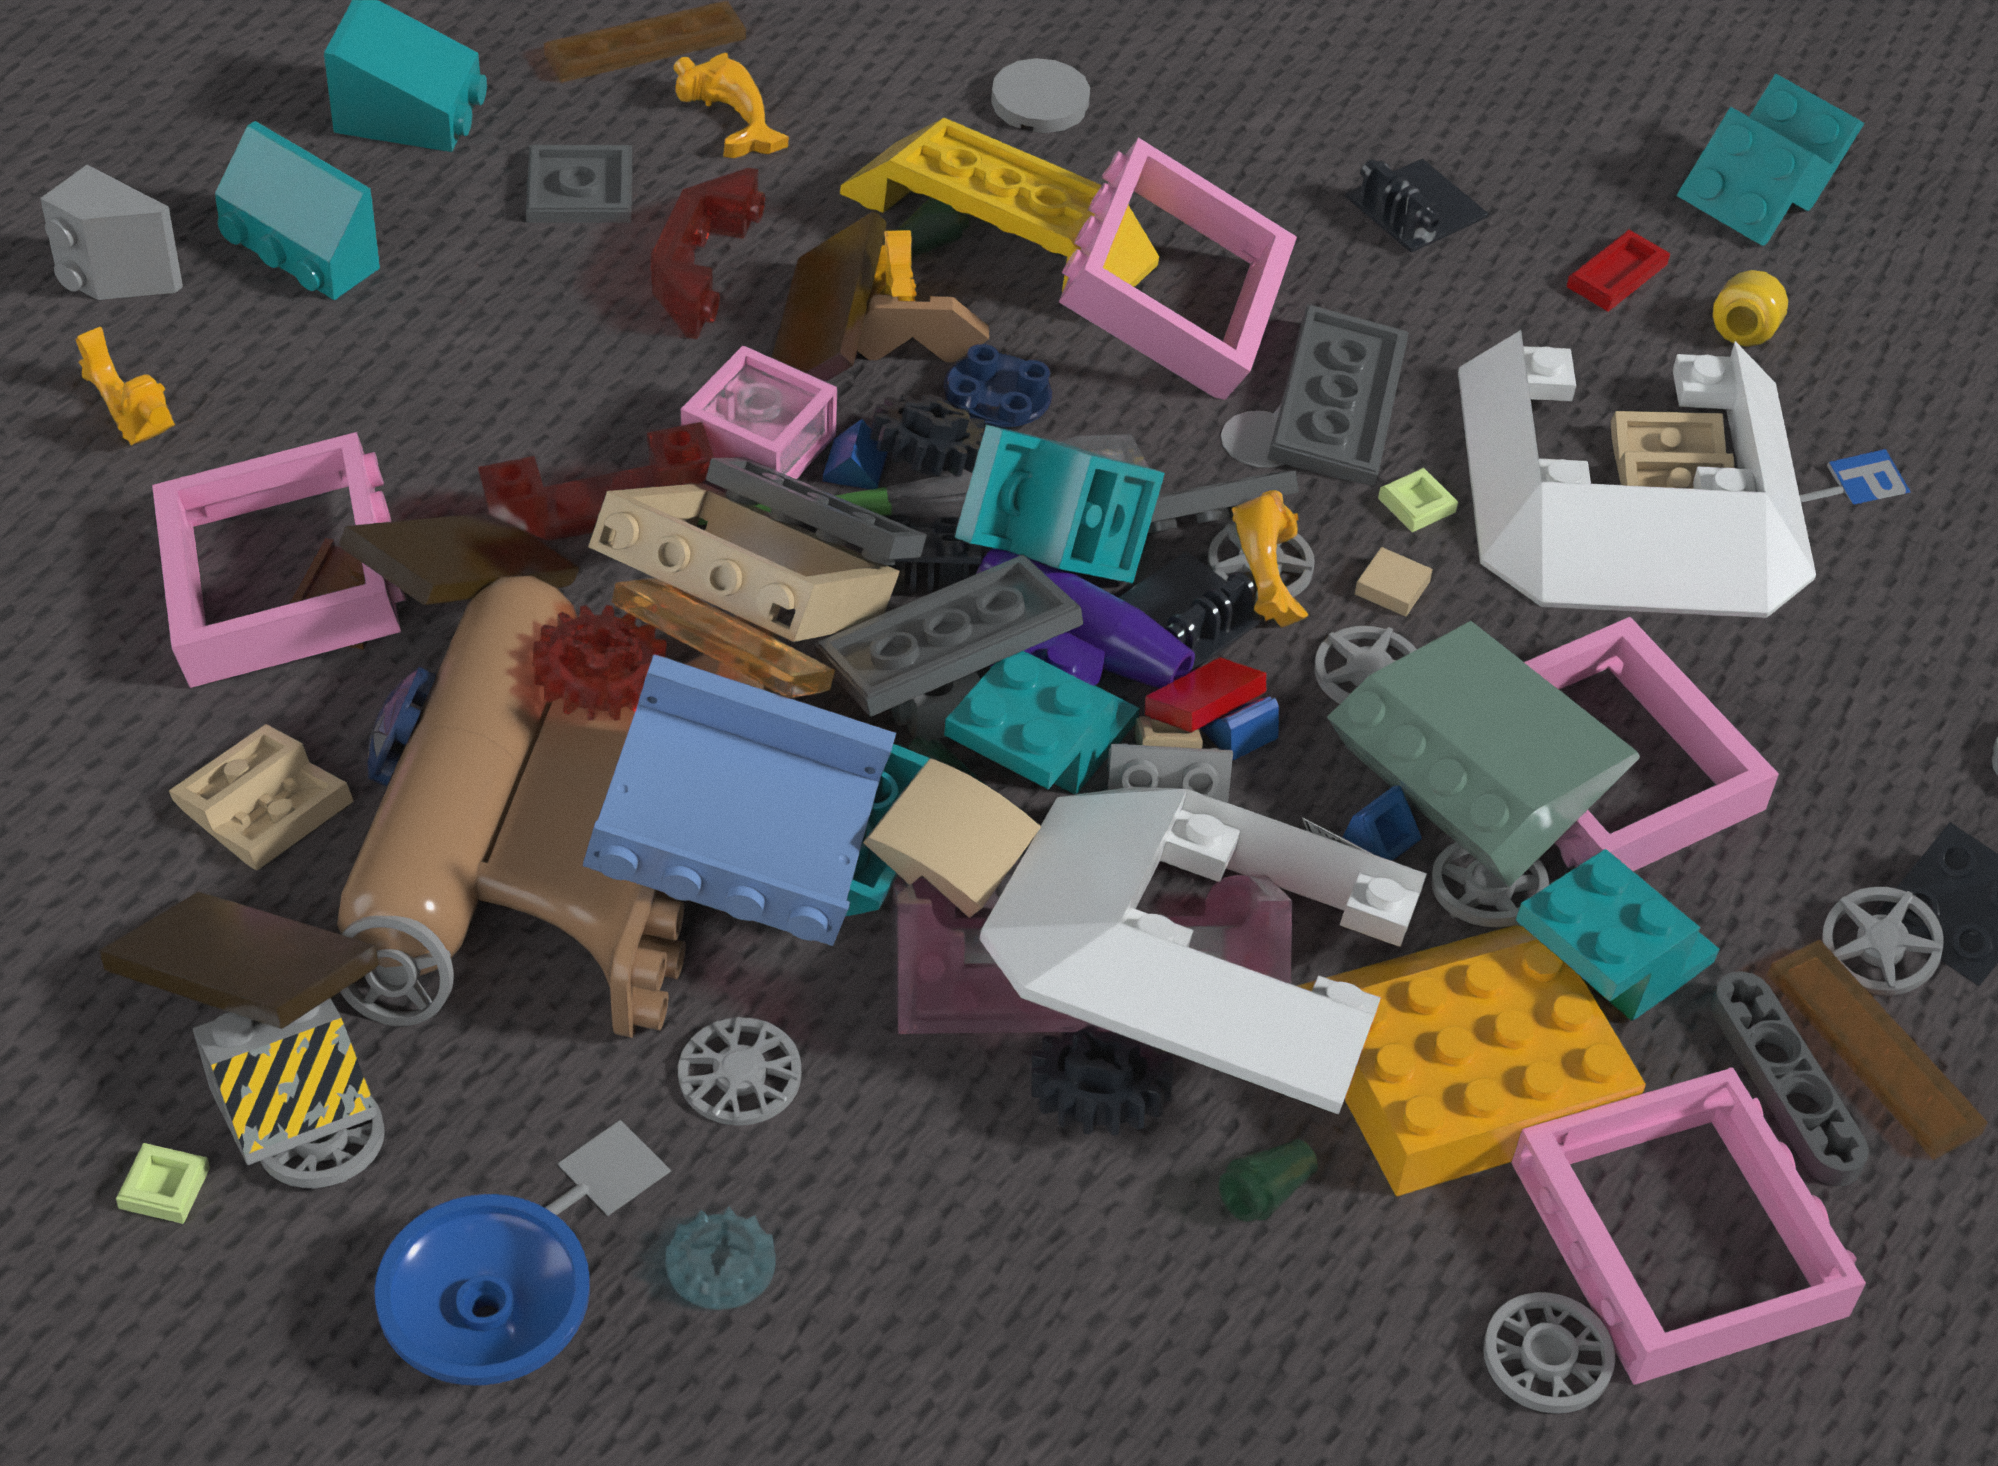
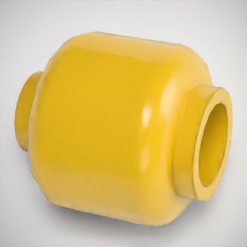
M1749 270L1738 273L1728 280L1714 302L1712 316L1716 329L1724 339L1732 343L1736 341L1741 346L1751 347L1764 343L1773 337L1787 314L1788 298L1785 288L1777 278L1764 271Z

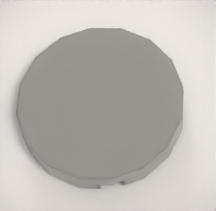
M1039 58L1020 60L1003 67L994 77L991 103L996 114L1014 127L1021 129V124L1033 127V132L1041 133L1063 131L1080 123L1085 117V111L1089 107L1090 86L1084 75L1072 66L1059 61Z

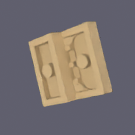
M1615 411L1610 420L1613 450L1621 485L1694 489L1693 480L1697 467L1734 468L1733 454L1726 453L1723 413Z
M267 724L169 790L172 800L188 816L256 871L354 802L347 782L311 764L301 742Z
M930 758L863 843L909 885L919 877L924 876L970 918L983 908L1041 826L1008 799L968 774Z

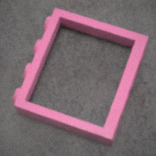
M1138 137L1126 154L1120 151L1115 153L1111 164L1102 175V178L1108 181V184L1104 183L1094 196L1088 210L1094 213L1095 216L1091 215L1076 237L1075 244L1080 246L1081 249H1077L1072 254L1062 271L1069 278L1059 303L1211 396L1226 400L1251 371L1297 237ZM1133 191L1250 263L1223 342L1103 268Z
M357 432L152 485L171 647L190 688L401 632L396 603L406 600L404 591L364 563H362L366 581L364 585L206 626L193 527L349 487L355 525L391 522L383 492H375V487L384 485L375 452L364 453Z
M1631 617L1524 662L1558 690L1609 669L1716 784L1705 791L1611 834L1587 810L1555 842L1560 848L1561 856L1568 868L1573 865L1578 867L1602 850L1607 849L1628 868L1635 871L1766 810L1779 773Z
M1734 1068L1530 1126L1521 1131L1512 1159V1165L1594 1314L1607 1328L1613 1341L1614 1350L1634 1385L1851 1315L1866 1284L1855 1266L1857 1258L1851 1251L1845 1250L1829 1224L1824 1204L1817 1196L1811 1195L1796 1170L1795 1161L1790 1149L1786 1144L1777 1140L1763 1117L1762 1107L1758 1098H1751ZM1712 1122L1811 1287L1665 1333L1570 1164Z

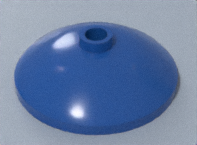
M479 1194L453 1199L439 1204L416 1217L403 1228L389 1245L381 1260L375 1282V1304L379 1323L387 1341L395 1352L418 1371L435 1379L460 1385H490L514 1380L539 1369L551 1361L567 1346L578 1331L584 1319L590 1296L589 1269L585 1252L568 1225L557 1215L534 1202L499 1194ZM483 1306H492L498 1310L496 1314L489 1317H477L474 1315L475 1311Z

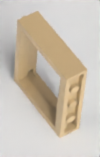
M704 483L607 491L588 546L793 642L836 634L884 614L900 572L887 565L865 560L860 553L845 546L824 541L818 538L815 533L798 525L778 521L772 518L769 512L758 507L735 502L726 497V493ZM699 518L708 521L705 531L697 527ZM781 606L786 609L796 610L790 627L776 621Z

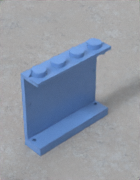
M654 654L598 821L595 822L582 866L602 872L605 876L612 879L627 880L665 892L674 899L690 900L727 912L740 920H753L790 932L803 940H815L833 946L849 908L850 902L846 901L878 783L890 756L896 733Z

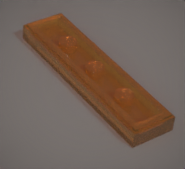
M722 1L543 43L545 57L562 83L746 40V28L730 3Z
M657 578L615 583L611 602L616 607L787 698L823 693L830 690L835 672L834 669Z
M1820 939L1771 963L1767 976L1933 1160L1982 1135L1988 1124L1985 1118Z

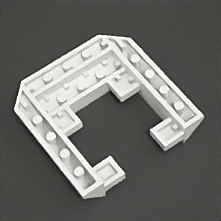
M1520 330L1463 364L1458 369L1480 564L1541 607L1767 618L1816 577L1776 383L1736 341L1730 357L1677 354L1673 375L1679 407L1726 409L1738 468L1697 467L1693 480L1694 489L1591 484L1588 461L1539 459L1531 399L1573 400L1576 381L1571 349L1523 346L1522 332Z
M1128 787L1057 797L1040 830L1032 840L985 922L979 938L1019 996L1039 1005L1339 1114L1381 998L1361 991L1353 984L1336 982L1319 975L1312 991H1308L1189 947L1193 934L1192 929L1175 924L1162 915L1148 914L1136 910V907L1160 861L1220 882L1227 868L1344 910L1340 923L1341 926L1400 947L1427 873L1190 789Z

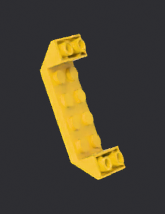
M942 118L895 142L841 185L840 194L859 202L868 209L877 210L882 213L887 211L910 191L925 194L952 206L958 212L971 214L996 225L1004 232L1014 233L1035 242L1047 251L1067 256L1068 262L1072 254L1077 249H1081L1080 246L1075 244V240L1087 219L1091 215L1095 216L1088 209L1102 185L947 118ZM1128 205L1103 268L1135 287L1158 266L1159 255ZM1064 275L1062 292L1069 278L1066 275Z

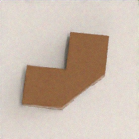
M874 295L868 302L857 351L868 360H879L913 337L944 362H955L965 356L971 346L983 344L989 340V325L953 297L930 296V302L898 301V297H892V295Z

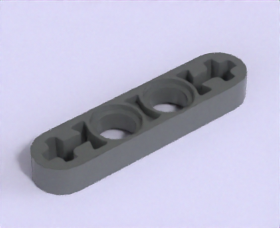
M1737 971L1724 975L1718 982L1712 997L1711 1010L1713 1016L1804 1166L1815 1179L1827 1185L1836 1187L1847 1186L1855 1182L1868 1159L1869 1147L1866 1139L1772 989L1762 978L1753 973ZM1732 995H1736L1742 1002L1752 1001L1754 1004L1751 1012L1742 1002L1732 1003L1730 1001ZM1752 1020L1754 1025L1748 1029L1749 1024ZM1760 1043L1775 1044L1785 1051L1789 1060L1782 1063L1767 1061L1760 1056L1755 1046ZM1794 1093L1805 1094L1815 1100L1820 1111L1814 1114L1801 1113L1788 1103L1786 1096ZM1830 1125L1825 1135L1822 1129ZM1827 1143L1835 1153L1846 1152L1848 1154L1845 1163L1837 1155L1826 1156L1823 1153Z

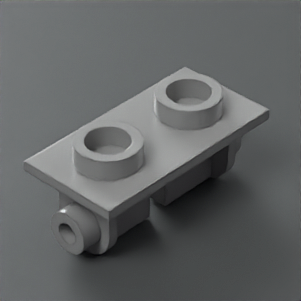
M1128 743L1111 744V748L1108 751L1107 772H1109L1107 790L1128 787L1190 789L1228 803L1233 750L1128 745Z

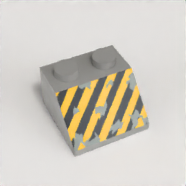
M331 998L283 1029L231 1012L219 1016L214 1021L193 1028L208 1085L247 1165L378 1117L344 1023Z

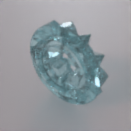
M730 1206L722 1214L707 1215L703 1210H700L694 1221L687 1225H677L673 1240L669 1246H666V1271L672 1286L683 1298L704 1308L731 1309L749 1303L767 1288L775 1272L776 1254L772 1234H766L760 1228L755 1215L748 1219L736 1216ZM722 1238H727V1245L730 1246L732 1257L727 1258L725 1266H721L720 1275L717 1276L714 1275V1265H712L711 1255L709 1254L715 1252L717 1244H721Z

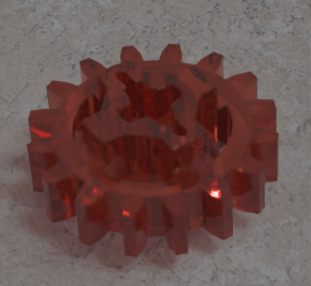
M587 605L580 606V617L573 619L570 615L561 612L557 615V627L545 624L541 627L540 641H534L533 681L535 685L544 686V699L547 702L562 698L564 700L563 713L567 715L580 707L586 709V716L589 721H594L599 711H608L609 716L614 721L620 720L621 708L627 706L630 710L636 711L653 655L665 658L667 644L665 640L655 639L656 627L652 623L637 627V613L633 611L627 613L622 618L614 616L613 606L610 605L605 606L602 615H593Z

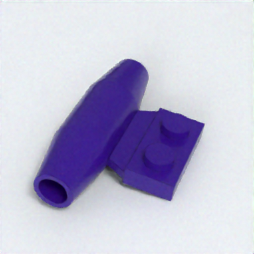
M993 548L982 560L976 574L1021 555ZM1026 557L1081 607L1083 625L1024 650L1025 652L1092 686L1100 682L1102 669L1158 689L1190 673L1195 659L1194 651L1139 608L1067 570L1058 569Z

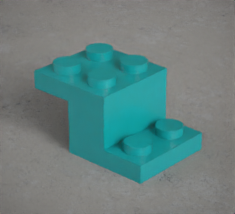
M1775 73L1750 116L1741 113L1733 107L1729 108L1676 196L1764 246L1770 240L1792 203L1806 211H1809L1814 206L1865 123Z
M986 425L955 538L971 544L1011 551L1058 569L1133 583L1165 473L1149 467L1111 459L1062 442Z
M1021 651L996 662L945 719L944 735L1046 789H1049L1054 783L1076 795L1107 759L1111 744H1119L1136 724L1140 708L1097 686H1092L1025 651Z
M1607 849L1602 850L1522 902L1515 919L1631 1021L1654 1007L1714 963L1720 950L1699 932L1701 927Z

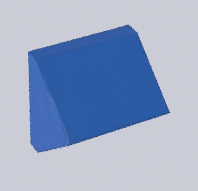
M862 419L834 438L822 482L865 489L878 488L888 452L876 449L878 441L870 439L871 428Z
M1271 697L1251 700L1201 727V730L1220 750H1233V761L1278 738L1279 705L1276 698L1271 699Z
M1394 785L1353 815L1342 836L1343 839L1373 855L1390 861L1396 859L1422 839L1401 786Z

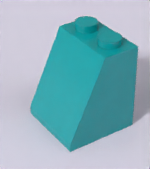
M352 0L324 51L334 133L452 152L459 136H467L469 134L474 105H482L485 100L487 78L485 75L480 74L478 52L379 0Z

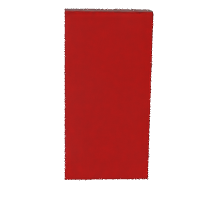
M1628 229L1573 272L1568 278L1566 287L1609 312L1668 264L1670 253Z
M1219 657L1145 696V715L1151 719L1192 733L1266 692V672Z

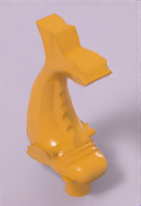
M728 53L719 54L710 61L695 65L689 57H682L675 62L673 69L678 75L675 90L677 97L681 101L703 100L706 101V106H711L713 102L717 101L729 104L749 124L746 128L729 135L725 139L723 157L737 158L752 151L771 154L788 147L789 136L777 132L766 125L762 97L751 75L742 64L729 59Z
M884 231L885 245L881 247L870 298L874 295H892V297H898V301H915L914 298L917 295L915 292L916 284L914 279H910L913 278L911 270V231Z
M99 326L77 336L75 340L83 357L78 362L82 366V378L86 381H91L97 387L114 421L118 425V429L122 431L123 438L128 440L130 445L147 441L175 426L172 415L166 405L163 393L165 387L161 383H157L147 374L135 377L125 384L119 378L110 358L102 327Z
M1276 490L1266 491L1259 497L1233 507V521L1236 523L1240 544L1257 586L1258 599L1254 610L1258 614L1263 615L1265 621L1274 618L1282 628L1306 619L1305 617L1308 616L1305 609L1289 593L1282 582L1276 555L1277 544L1287 542L1297 536L1298 527L1296 521L1299 518L1298 514H1293L1284 505L1281 492Z

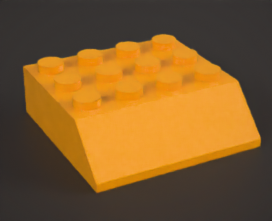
M1509 926L1326 977L1336 982L1353 984L1361 991L1381 998L1346 1093L1345 1101L1396 1196L1512 1162L1521 1131L1524 1128L1643 1094L1646 1083L1582 977L1523 926ZM1316 980L1297 985V987L1312 991Z

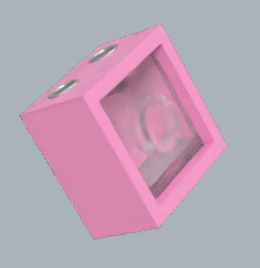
M742 346L681 408L682 458L708 470L711 458L746 457L797 479L836 437L837 387L746 346Z

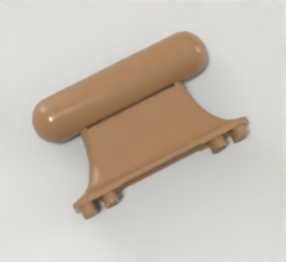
M531 575L501 577L483 588L469 602L343 888L337 926L342 934L351 923L368 916H399L413 919L429 928L441 940L445 948L450 951V958H452L463 943L479 900L506 906L555 925L575 938L592 954L603 970L610 987L612 1027L615 1034L633 1038L637 1026L661 1030L667 1013L669 995L668 992L660 991L664 977L679 978L685 958L686 943L685 941L677 940L683 923L684 902L677 901V899L668 896L665 892L627 880L612 879L605 876L602 872L582 866L595 822L598 821L632 723L647 673L616 674L572 668L578 654L582 628L573 604L558 588ZM735 615L721 639L704 654L685 665L776 694L780 665L760 661V657L774 658L780 635ZM370 928L352 937L353 939L375 945L376 951L394 949L405 952L413 958L430 953L416 938L393 928ZM390 957L378 959L379 965L384 968L403 966L399 961ZM437 965L422 969L420 976L437 970Z

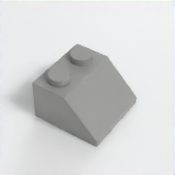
M85 165L40 198L46 222L45 231L49 237L55 264L54 272L59 282L68 290L74 292L80 290L97 300L176 293L183 287L168 206L89 165Z

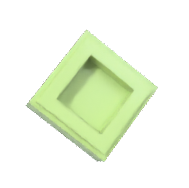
M1424 468L1380 487L1378 499L1411 532L1455 513L1458 501Z
M143 1143L116 1197L119 1209L184 1224L210 1169L208 1158Z

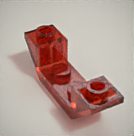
M748 167L683 189L651 253L652 293L687 338L698 339L705 322L714 323L720 303L719 292L713 291L712 268L694 264V250L696 246L705 247L709 232L744 239L751 222L760 223L765 208V193L758 191V169Z
M698 422L648 432L647 442L650 465L546 487H543L535 456L478 467V473L491 516L549 541L593 533L607 491L699 484L706 479L711 458L715 457L703 423Z

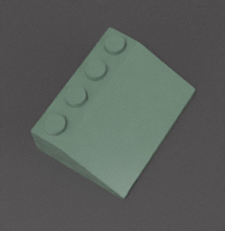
M1472 621L1372 673L1327 716L1345 746L1391 787L1394 785L1401 786L1407 801L1508 887L1536 862L1640 758L1635 749Z

